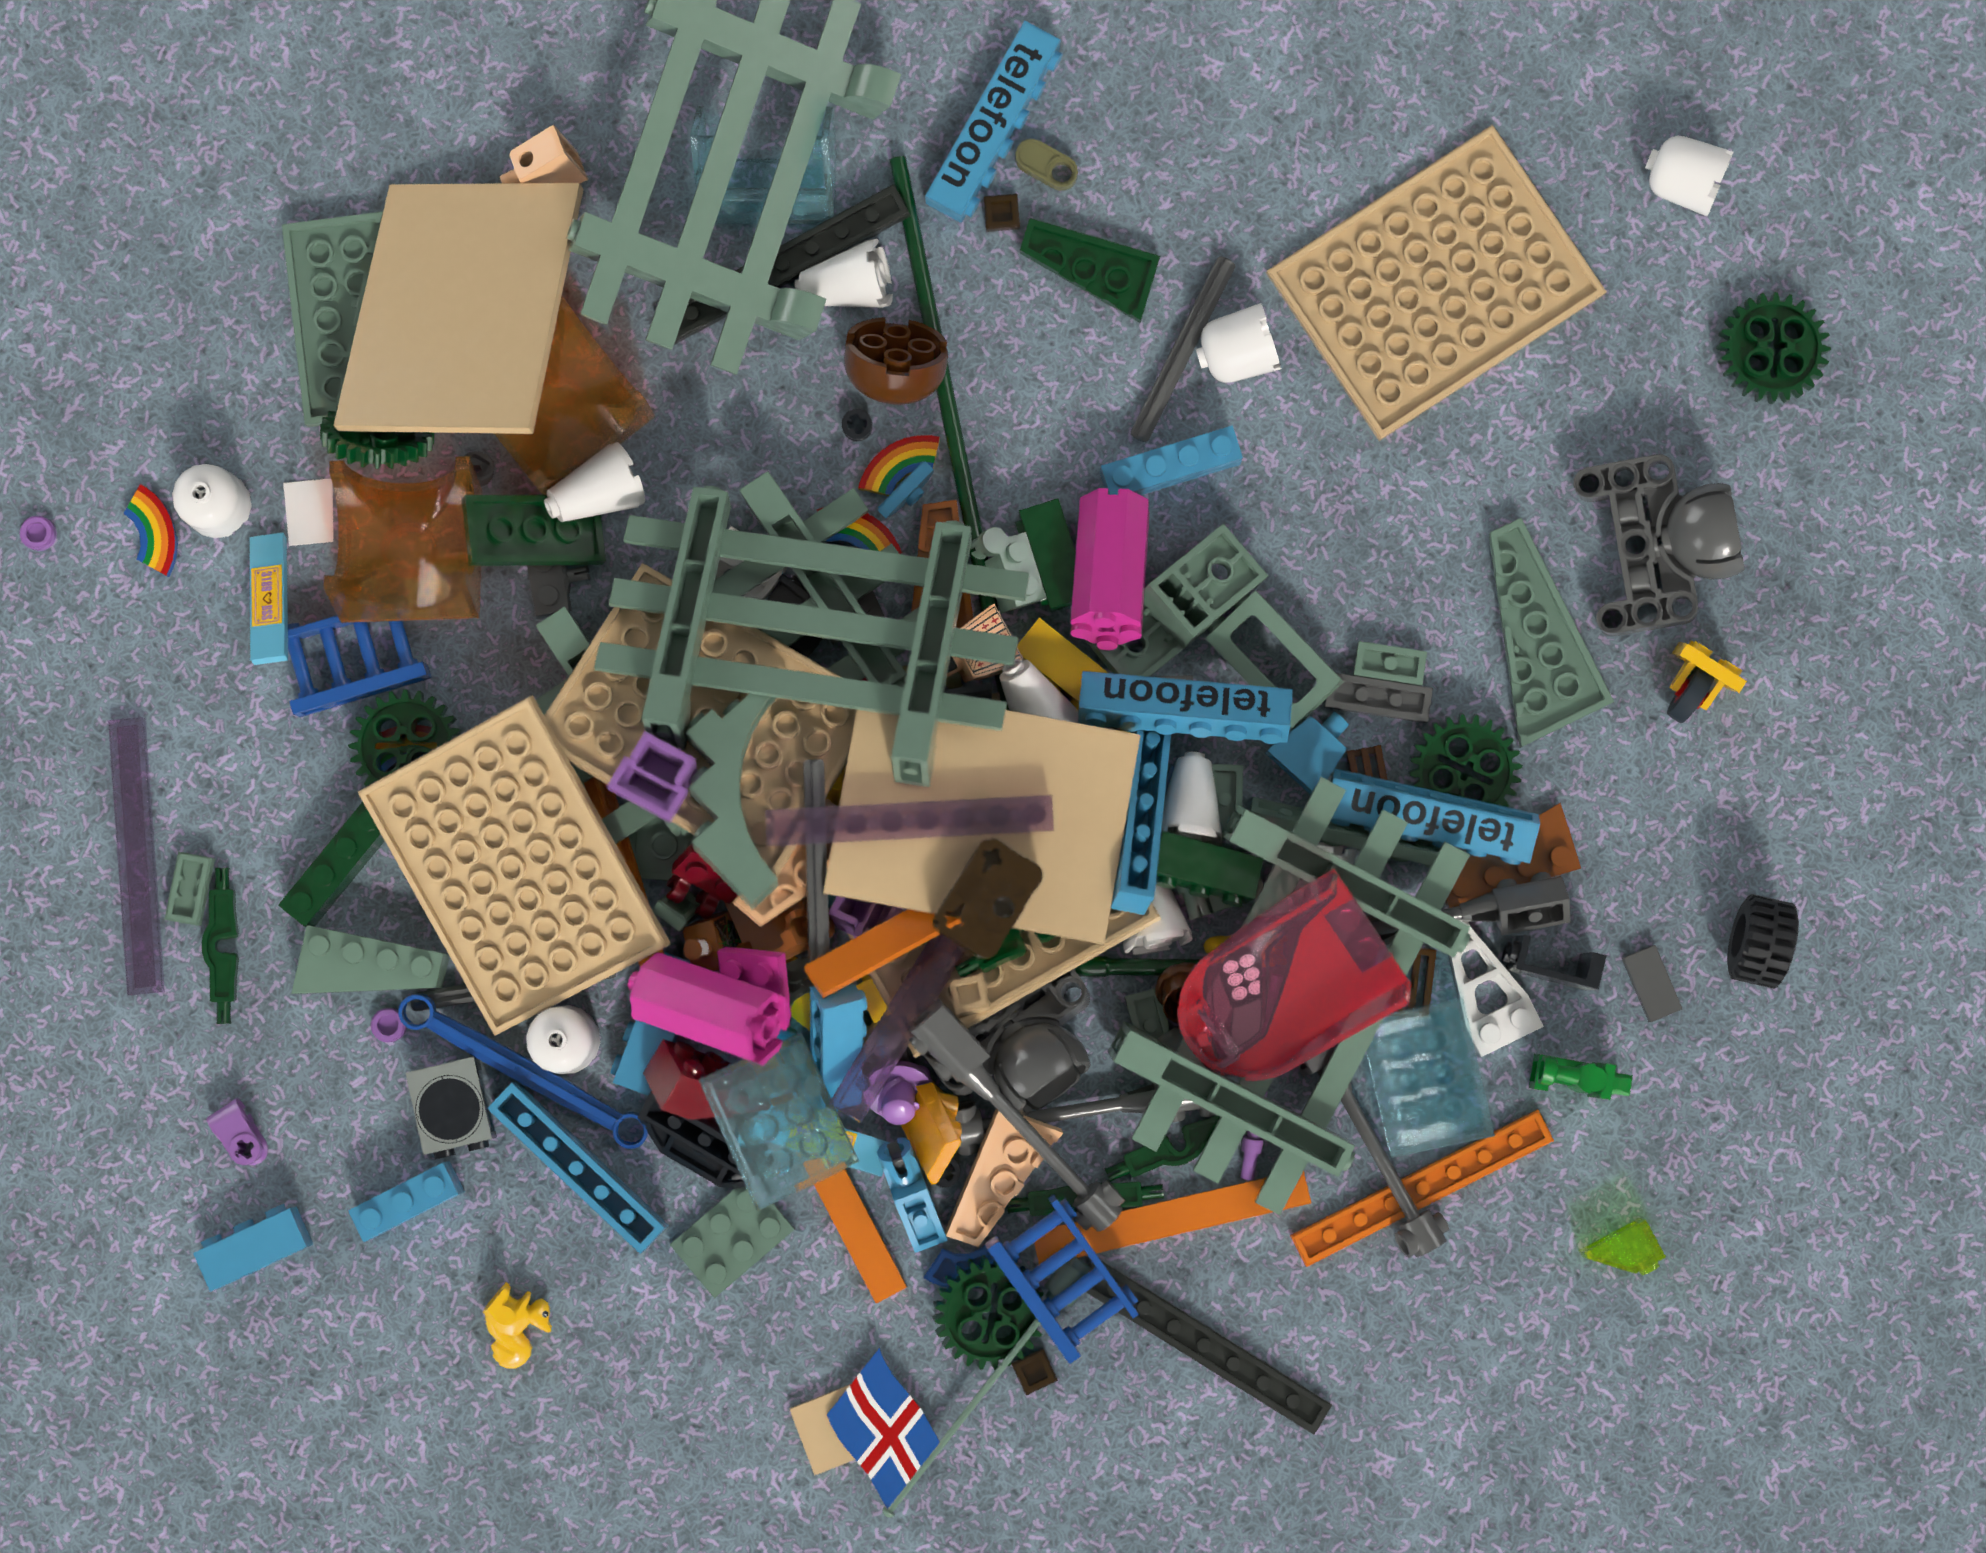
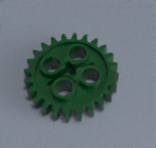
M1778 292L1772 294L1769 301L1764 293L1757 297L1756 303L1751 298H1748L1744 302V308L1737 306L1732 311L1736 318L1728 316L1725 319L1724 323L1730 329H1722L1718 334L1726 340L1716 346L1717 350L1726 352V355L1722 356L1718 363L1729 365L1723 376H1735V380L1731 384L1732 388L1740 384L1744 385L1742 396H1746L1751 391H1754L1755 402H1759L1764 395H1767L1768 403L1773 404L1779 395L1781 401L1787 403L1790 400L1791 393L1798 399L1803 395V388L1809 391L1815 386L1812 379L1819 380L1823 377L1824 374L1818 368H1823L1829 364L1827 359L1821 357V355L1827 354L1831 350V347L1822 345V341L1830 336L1829 333H1819L1818 330L1825 323L1824 320L1814 322L1811 318L1814 316L1816 309L1814 308L1806 313L1803 311L1805 301L1802 300L1795 306L1792 304L1793 298L1791 294L1783 302L1780 301ZM1772 319H1775L1777 321V327L1775 329V332L1773 323L1771 321ZM1750 324H1757L1763 329L1764 335L1762 338L1755 337L1751 333ZM1785 325H1790L1796 329L1797 339H1791L1785 334ZM1773 340L1774 347L1780 348V351L1776 355H1774L1773 348H1768V345ZM1751 357L1758 358L1762 362V371L1758 372L1751 368L1749 363ZM1784 359H1791L1795 362L1797 366L1796 373H1791L1785 369ZM1772 365L1774 369V374L1776 375L1775 378H1772L1770 375V369L1772 368Z
M328 411V417H323L322 424H320L321 446L327 447V453H335V459L337 460L347 458V464H352L356 461L360 462L362 468L368 464H373L375 469H379L381 464H384L393 469L394 463L405 467L407 466V460L417 463L419 462V457H427L428 451L433 450L435 432L338 431L334 426L335 411Z
M403 689L401 699H398L393 691H389V702L376 697L378 708L375 710L366 705L364 708L369 715L367 719L356 717V721L362 725L361 730L350 731L352 735L358 737V742L348 744L349 748L358 751V754L353 756L350 761L362 764L355 772L356 775H369L364 785L367 787L416 760L419 756L434 750L414 747L408 748L407 754H405L399 748L376 749V744H404L407 738L414 744L435 742L437 743L436 748L454 739V737L459 736L462 730L450 727L457 720L456 717L453 715L444 717L448 707L443 704L435 709L437 699L431 696L424 702V693L421 691H417L414 698L411 699L410 692L407 689ZM394 720L397 725L395 734L388 738L383 737L381 734L382 725L386 721ZM422 720H429L432 725L431 732L425 737H418L416 734L417 724ZM387 755H394L397 760L396 767L391 772H383L381 761Z
M1459 713L1458 723H1454L1449 716H1445V727L1441 728V726L1433 722L1432 725L1435 731L1433 735L1424 731L1421 733L1427 741L1425 745L1414 744V747L1421 753L1420 756L1409 757V760L1417 764L1418 768L1408 771V774L1419 779L1411 786L1464 797L1467 786L1479 784L1482 793L1479 799H1477L1478 801L1509 807L1504 797L1506 794L1516 796L1517 793L1510 785L1511 783H1520L1522 780L1513 775V771L1523 768L1522 764L1512 762V758L1519 755L1520 751L1507 748L1514 739L1511 736L1504 739L1500 738L1504 732L1502 726L1491 731L1493 720L1489 718L1482 725H1479L1480 720L1477 714L1472 716L1470 723L1466 721L1463 713ZM1454 738H1464L1466 741L1465 751L1460 755H1451L1448 748L1449 743ZM1486 753H1495L1497 756L1496 766L1491 770H1482L1480 767L1481 757ZM1442 754L1461 765H1466L1470 761L1469 766L1474 771L1493 779V783L1491 785L1486 784L1469 774H1465L1463 778H1460V771L1439 761L1437 756ZM1439 769H1448L1451 774L1448 784L1436 786L1433 782L1434 773Z
M982 1255L981 1263L977 1266L971 1258L968 1259L969 1269L966 1271L958 1265L955 1266L958 1274L956 1279L948 1275L945 1276L949 1287L948 1289H937L944 1299L933 1301L935 1309L941 1311V1313L933 1315L932 1319L936 1324H943L935 1332L938 1337H946L942 1341V1345L945 1349L953 1347L951 1354L954 1359H958L964 1354L963 1362L966 1366L969 1367L974 1359H976L980 1370H983L986 1361H990L993 1369L996 1370L999 1360H1004L1036 1317L995 1259L993 1264H990L988 1258ZM1025 1266L1019 1267L1022 1272L1026 1270ZM994 1282H996V1283H997V1286L995 1287V1290H994V1293H993V1296H992L991 1286H992V1284H993ZM976 1286L983 1287V1293L979 1298L974 1300L968 1299V1293L972 1288ZM1041 1288L1035 1289L1040 1297L1044 1295ZM1007 1292H1017L1014 1302L1010 1304L1002 1303V1298ZM992 1303L996 1313L991 1312L987 1320L983 1312H989ZM966 1322H977V1327L973 1332L968 1334L962 1333V1327ZM988 1325V1339L986 1342H982ZM1001 1326H1011V1332L1007 1337H996V1332ZM1036 1329L1031 1336L1041 1337L1042 1334ZM1029 1338L1024 1346L1034 1349V1345ZM1020 1349L1016 1356L1023 1359V1352Z

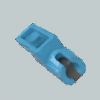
M903 1137L897 1138L894 1142L881 1145L877 1150V1155L914 1252L917 1253L948 1241L910 1141Z

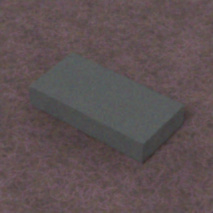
M1656 945L1621 958L1648 1022H1653L1682 1010Z

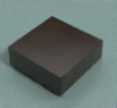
M1017 194L983 196L986 232L1020 229Z
M1043 1348L1024 1356L1023 1359L1011 1362L1026 1396L1058 1381Z

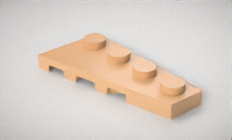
M828 798L825 801L827 869L839 809ZM805 833L778 875L779 886L753 910L739 896L734 901V905L760 927L807 896Z
M997 1108L945 1229L947 1237L976 1247L980 1246L1004 1214V1209L1013 1196H1017L1024 1187L1025 1180L1034 1168H1038L1044 1160ZM1023 1116L1050 1146L1054 1142L1056 1143L1063 1134L1061 1128Z

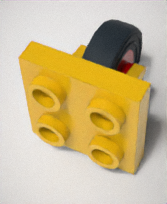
M1692 640L1689 643L1678 642L1672 652L1673 655L1683 660L1684 664L1669 686L1675 692L1668 707L1667 715L1679 723L1685 722L1696 709L1702 708L1707 710L1723 686L1730 691L1740 693L1747 682L1740 677L1742 673L1740 668L1727 660L1719 659L1716 662L1710 658L1713 653L1710 649Z

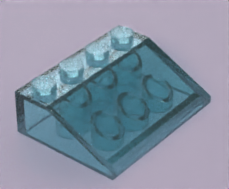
M1455 997L1387 1013L1366 1052L1391 1158L1494 1137V1126L1464 997Z
M802 1032L782 1039L783 1042L780 1050L764 1065L742 1058L699 1079L756 1210L765 1208L859 1162Z

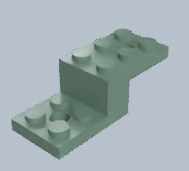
M1222 524L1146 586L1144 592L1142 636L1139 638L1143 646L1141 652H1131L1127 648L1126 643L1118 644L1115 650L1107 651L1099 649L1097 644L1087 640L1085 642L1113 674L1150 677L1201 636L1215 620L1261 584L1268 575L1225 524ZM1220 564L1224 566L1228 573L1227 579L1220 580L1215 578L1211 571L1212 565Z

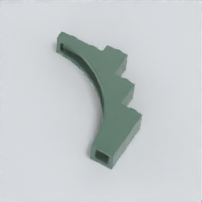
M748 694L742 701L739 699L734 700L723 711L725 715L723 718L713 709L706 715L699 713L687 725L689 730L686 732L687 741L711 765L709 769L706 766L701 768L691 778L690 782L692 785L689 786L690 795L715 820L712 824L709 821L705 822L696 830L693 835L696 838L692 841L693 848L752 910L779 886L778 878L760 857L748 833L741 809L740 782L743 759L754 730L766 710L777 699L776 697Z

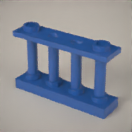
M392 593L378 598L379 603L347 613L300 626L299 623L288 624V650L300 688L298 699L289 701L293 715L304 717L431 679L429 666L423 661L418 663L417 659H413L400 614L401 609L411 607L410 600L405 596L399 597L398 593ZM384 614L387 615L400 661L397 664L398 669L385 672L383 668L380 669L367 624L368 619ZM351 624L354 626L367 671L364 674L365 679L352 682L351 678L346 676L334 634V629ZM317 634L321 636L334 681L331 683V689L321 692L313 686L300 641Z
M1053 1194L1048 1198L1055 1208L1053 1212L1011 1242L1006 1240L1004 1243H1001L998 1237L995 1236L985 1245L1067 1362L1071 1364L1081 1357L1076 1348L1081 1343V1338L1124 1307L1132 1318L1136 1317L1138 1312L1133 1305L1138 1300L1127 1284L1121 1288L1074 1224L1072 1219L1077 1214L1067 1200L1063 1199L1059 1202ZM1064 1221L1075 1236V1239L1031 1271L1026 1269L1022 1272L1015 1262L1019 1258L1018 1254ZM1085 1250L1096 1267L1051 1300L1049 1297L1042 1300L1035 1290L1040 1286L1039 1282ZM1105 1278L1116 1296L1072 1328L1067 1326L1063 1329L1056 1320V1317L1061 1315L1059 1311Z

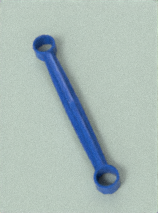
M416 993L408 996L401 1002L398 1015L405 1027L413 1030L425 1027L465 1052L530 1089L612 1130L614 1139L620 1146L627 1149L637 1148L648 1137L645 1124H642L643 1135L638 1141H624L618 1132L619 1123L629 1117L636 1118L640 1122L638 1112L621 1114L555 1073L543 1070L532 1060L438 1012L434 1001L428 995ZM414 999L425 1001L430 1009L429 1018L419 1025L412 1023L406 1016L407 1003Z

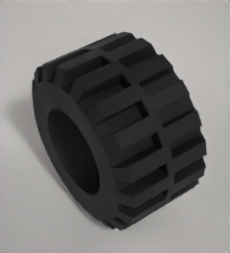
M1750 894L1744 900L1735 917L1728 945L1727 966L1731 979L1772 989L1780 985L1790 968L1797 944L1799 919L1795 904Z

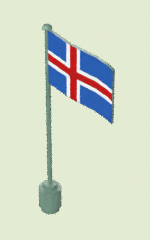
M1077 1256L1073 1257L1058 1268L1044 1286L1049 1290L1045 1296L1051 1300L1090 1272L1092 1268ZM1078 1298L1068 1304V1306L1072 1307ZM1037 1318L941 1440L938 1439L922 1408L890 1370L880 1348L827 1414L829 1422L840 1442L870 1477L885 1504L883 1507L885 1517L892 1518L895 1516L893 1511L1039 1327L1040 1322Z

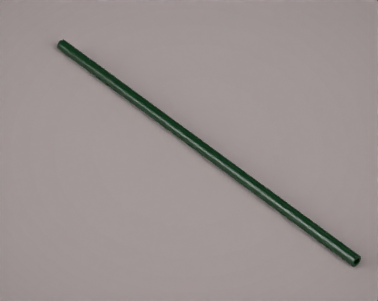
M897 156L889 161L894 185L911 215L902 221L922 323L942 334L907 160L905 156ZM947 360L944 379L936 389L963 524L971 526L973 541L982 533V527ZM970 549L972 565L986 567L985 561L988 560V557L977 559L972 555V552L976 551V549ZM978 595L981 612L995 604L998 610L996 597ZM1001 674L995 675L1000 700L1007 702L1000 682Z

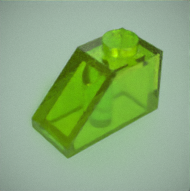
M1638 1218L1578 1250L1581 1257L1634 1274L1640 1272L1641 1276L1659 1268L1658 1262L1666 1258L1648 1222L1642 1218Z

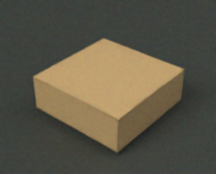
M983 973L948 981L956 1017L991 1010Z

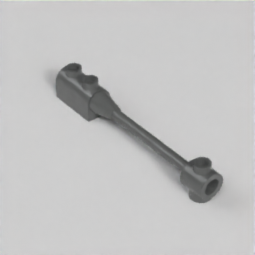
M1539 872L1527 883L1517 884L1514 879L1501 880L1495 889H1491V892L1461 903L1457 907L1441 909V911L1462 921L1497 922L1501 935L1570 923V898L1561 876L1551 878L1549 873ZM1297 919L1286 932L1289 938L1287 942L1290 954L1298 929L1307 919ZM1384 921L1357 925L1351 930L1346 942L1395 933L1398 929Z
M938 998L911 1024L909 1031L913 1036L909 1039V1042L922 1056L928 1051L937 1060L932 1066L945 1081L953 1077L957 1082L960 1081L985 1100H989L1078 1195L1073 1202V1207L1077 1210L1075 1212L1077 1216L1074 1219L1084 1230L1087 1231L1092 1226L1099 1232L1109 1227L1122 1212L1121 1204L1125 1199L1107 1179L1102 1184L1093 1182L1087 1185L999 1091L1000 1088L982 1065L990 1057L986 1048Z
M1338 1029L1334 1030L1295 1061L1303 1077L1314 1072L1321 1076L1342 1036ZM1349 1083L1341 1102L1407 1219L1399 1225L1401 1230L1394 1234L1396 1243L1408 1258L1413 1255L1416 1257L1425 1255L1447 1241L1443 1234L1449 1231L1448 1223L1439 1212L1432 1215L1430 1209L1419 1213L1354 1097L1351 1083Z
M1210 1061L1203 1062V1065L1223 1075L1222 1068ZM1152 1082L1151 1085L1121 1094L1117 1098L1035 1110L1025 1116L1049 1123L1122 1111V1113H1144L1158 1084ZM1184 1098L1172 1122L1184 1120L1186 1118L1185 1111L1199 1109V1115L1202 1117H1211L1216 1114ZM960 1101L958 1102L956 1121L961 1123L962 1142L958 1147L960 1155H973L978 1153L979 1144L984 1139V1133H986L992 1117L982 1119L981 1111L976 1109L975 1102Z

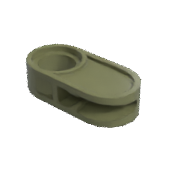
M1027 139L1017 147L1016 164L1024 173L1058 191H1066L1076 183L1078 167L1070 157L1036 139ZM1059 165H1064L1070 169L1072 175L1069 180L1059 182L1052 176L1053 169Z

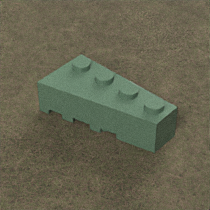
M307 925L291 994L443 988L450 956L446 953Z

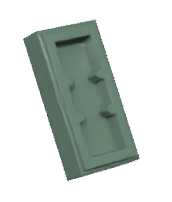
M178 851L164 920L196 926L202 925L215 858Z
M688 890L687 895L680 903L673 902L666 898L665 895L656 903L652 910L671 926L681 931L699 916L695 913V910L700 906V903L695 901L697 896Z

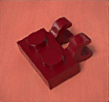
M693 844L672 864V873L674 875L667 882V886L672 889L667 893L666 898L678 904L685 898L692 884L701 888L702 891L695 898V901L700 903L695 913L705 919H708L714 913L720 900L730 904L738 896L694 850Z

